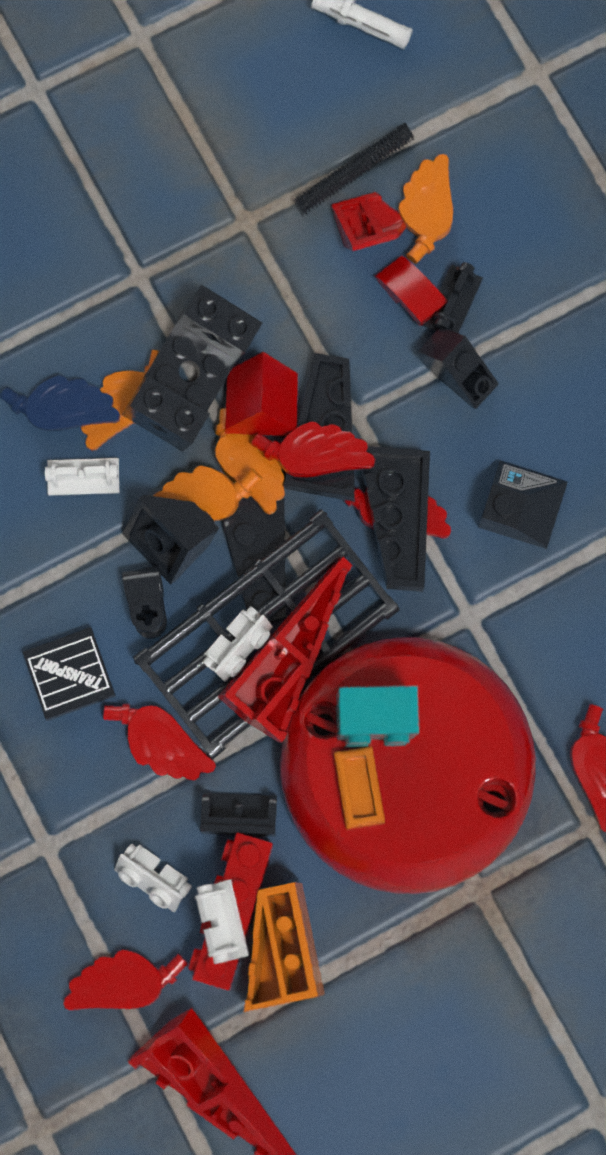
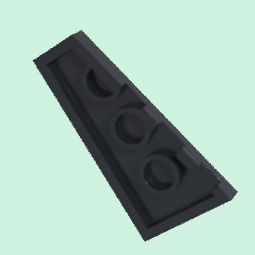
M319 353L314 354L298 427L312 421L318 423L321 427L334 424L339 426L342 431L353 434L350 360L348 358ZM344 470L315 477L286 475L284 486L287 490L355 502L354 470Z
M368 446L367 452L374 456L375 464L371 469H362L386 589L423 592L425 587L430 451Z
M251 496L248 499L243 497L239 501L235 513L223 520L238 577L254 566L253 562L256 559H263L285 541L284 498L277 501V510L269 515L263 511ZM284 560L270 571L283 588L286 587ZM264 577L242 593L246 610L250 606L257 610L277 594ZM286 605L267 620L273 623L286 619Z

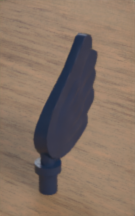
M62 375L55 376L40 384L29 397L24 394L20 396L9 387H6L0 394V398L12 407L14 413L17 415L23 413L35 428L43 431H62L87 425L117 423L121 418L119 411L113 408L114 400L111 395L101 393L98 387L88 385L85 380L80 378L68 381Z

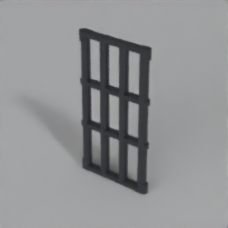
M322 509L312 515L305 526L263 559H256L253 562L254 566L204 605L200 603L196 606L197 610L156 643L148 649L144 647L133 656L134 663L139 665L143 672L149 676L201 742V745L207 751V756L212 759L226 750L224 746L251 725L241 717H237L210 740L206 738L195 723L222 702L218 696L234 677L230 676L226 682L220 684L193 707L185 711L172 694L207 668L202 661L207 657L204 653L210 647L164 683L150 667L151 664L207 622L218 637L223 635L228 641L232 642L236 637L230 632L225 633L213 616L262 577L266 579L277 594L256 611L267 619L285 605L292 612L297 607L293 599L326 574L341 557H347L360 574L340 590L341 595L338 603L334 606L332 614L367 586L372 588L382 603L329 645L323 640L320 647L321 651L318 653L310 676L306 681L327 664L338 659L337 656L384 619L389 620L400 611L398 604L385 592L335 528L327 513ZM325 528L338 546L283 588L270 571Z

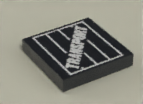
M91 627L23 651L47 721L116 696Z

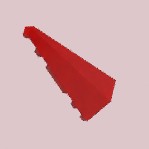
M344 557L339 558L218 696L221 701L245 722L279 743H282L286 738V730L293 712L296 711L300 702L298 699L306 679L310 676L327 632L330 616L334 606L339 601L340 590L347 573L352 567V564Z
M193 1008L170 1020L128 1060V1063L133 1068L137 1069L141 1065L157 1077L155 1084L162 1089L170 1086L188 1100L187 1107L234 1140L237 1136H240L255 1147L254 1155H296Z

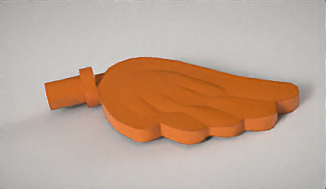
M445 154L438 155L434 161L429 159L422 161L419 170L414 171L411 181L407 182L403 188L404 200L399 204V213L407 228L418 237L415 240L416 245L406 255L414 264H417L426 253L430 254L435 249L434 242L446 237L452 227L453 205L449 183V158Z
M158 350L151 351L149 365L145 366L144 372L121 371L104 378L103 387L100 388L101 393H107L112 396L114 400L113 408L119 411L121 418L117 423L82 426V432L88 436L86 446L89 450H97L113 436L134 424V422L122 416V413L156 358Z
M226 408L220 409L219 424L216 425V435L220 436V440L215 449L219 466L234 482L237 480L241 481L251 469L257 471L263 479L251 490L253 493L251 497L266 514L275 513L277 501L282 500L285 496L283 487L285 476L281 471L280 463L275 459L272 461L264 458V453L251 445L256 435L225 434Z
M198 466L194 469L193 473H178L174 481L167 482L163 486V490L155 493L153 496L195 502L214 521H218L232 516L238 508L239 501L243 497L248 499L253 494L251 490L263 478L257 471L251 469L241 481L237 480L233 483L225 474L214 468Z

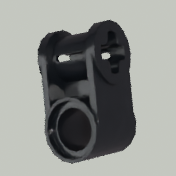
M159 566L122 572L130 616L137 632L147 639L161 636L167 627V617ZM152 613L154 615L152 625L146 626L144 623L146 614Z

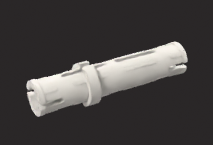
M355 0L312 1L311 8L338 19V23L344 26L346 23L355 26L403 50L411 37L412 28L355 4Z

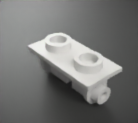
M119 458L48 460V467H45V480L48 481V496L119 493Z
M251 606L247 611L242 610L226 628L236 638L230 642L223 635H220L204 653L207 657L202 662L226 682L230 676H236L243 669L246 663L245 659L254 648L259 649L265 644L270 636L269 631L273 626L264 615L261 616Z
M131 843L124 854L121 853L114 871L118 873L120 879L131 887L137 886L146 892L154 904L164 909L168 908L175 913L182 897L184 898L192 887L187 882L188 878L168 864L158 874L154 869L161 859L141 845L136 847Z
M231 880L197 887L198 895L195 896V899L198 903L202 922L211 921L212 928L204 930L209 951L208 956L213 957L214 964L249 956Z

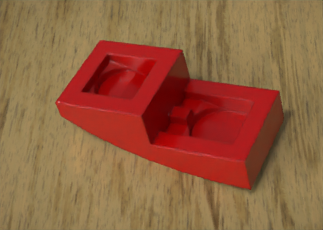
M403 255L375 276V279L396 304L400 302L419 326L432 318L435 313L445 308L448 302L432 282Z

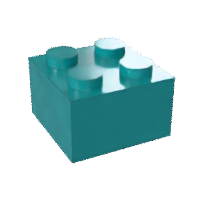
M418 686L339 688L336 694L337 740H346V747H367L371 744V740H384V746H406L407 743H410V739L419 734Z

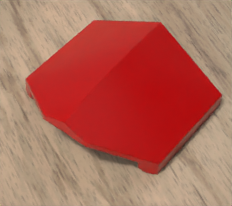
M377 192L331 204L344 247L351 251L398 239L406 229V224L400 213L385 203Z

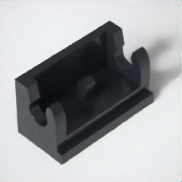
M203 793L200 832L213 835H236V833L247 836L276 837L277 795Z

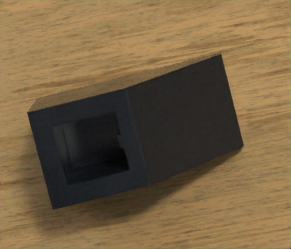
M440 327L418 351L432 373L472 408L477 409L499 385L464 335Z

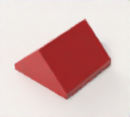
M265 352L232 368L227 377L225 434L257 435L260 433L261 435L287 436L296 429L298 373Z

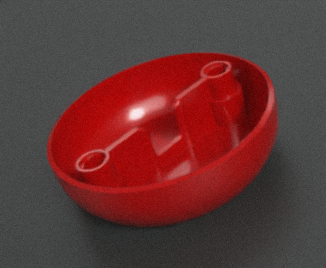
M401 637L384 639L362 645L345 653L324 668L298 699L300 702L296 711L293 712L286 730V738L282 742L280 750L282 792L288 812L302 838L314 853L337 873L360 885L389 893L420 894L436 892L456 886L486 869L507 849L516 837L526 818L533 796L536 770L533 737L527 718L510 688L490 667L475 656L449 644L424 638ZM418 686L419 734L410 739V743H407L406 746H384V740H371V744L367 746L372 747L385 823L346 830L334 753L367 747H346V740H337L336 694L339 688ZM313 724L332 733L326 736L319 735L313 729ZM483 801L502 810L496 813L489 812L483 806Z

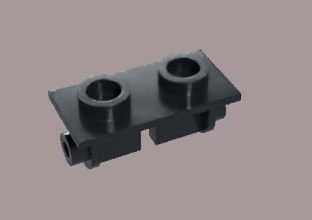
M462 262L461 266L458 267L451 264L439 290L448 301L446 307L440 312L435 313L432 318L425 322V327L434 331L443 327L459 333L483 280V277L474 273L475 267L472 264Z

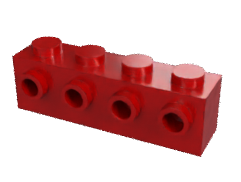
M236 833L235 840L228 839L224 848L222 861L228 862L224 876L217 875L214 884L231 880L246 940L257 903L258 890H261L273 850V843ZM211 921L202 922L200 934L205 935L204 930L212 928ZM205 938L202 949L195 948L191 957L188 970L194 972L192 980L230 991L240 958L214 964L213 957L208 956L209 951Z

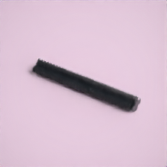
M403 122V125L393 129V132H389V134H386V137L384 136L379 141H376V144H372L365 151L359 153L358 156L351 158L348 163L341 165V168L334 170V173H330L331 175L324 177V180H320L313 187H310V190L307 189L306 192H303V195L300 194L299 197H295L296 199L293 200L301 215L304 216L303 212L307 215V209L311 212L310 207L314 210L313 205L318 207L317 202L321 205L320 200L325 202L324 197L328 200L327 195L332 198L331 193L335 195L334 190L339 193L338 188L342 191L341 186L346 188L345 183L349 186L348 181L352 184V178L356 181L355 176L359 179V173L361 176H363V172L366 174V169L370 171L369 166L373 169L372 164L376 167V161L380 164L379 161L383 162V157L387 159V155L390 157V152L393 155V149L397 152V148L400 150V145L404 147V143L408 145L407 140L411 143L410 138L414 140V135L408 125Z

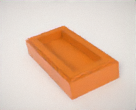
M372 747L334 753L346 830L384 824L385 820Z

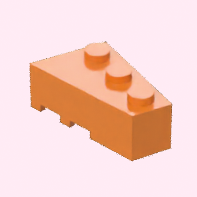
M293 882L258 890L252 938L254 942L252 959L249 964L248 975L250 976L244 1012L325 995L302 883Z

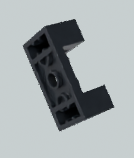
M201 285L190 298L122 416L183 452L193 444L210 414L207 411L236 361L246 353L263 322ZM182 364H191L196 368L197 378L195 381L187 382L180 377L179 368Z

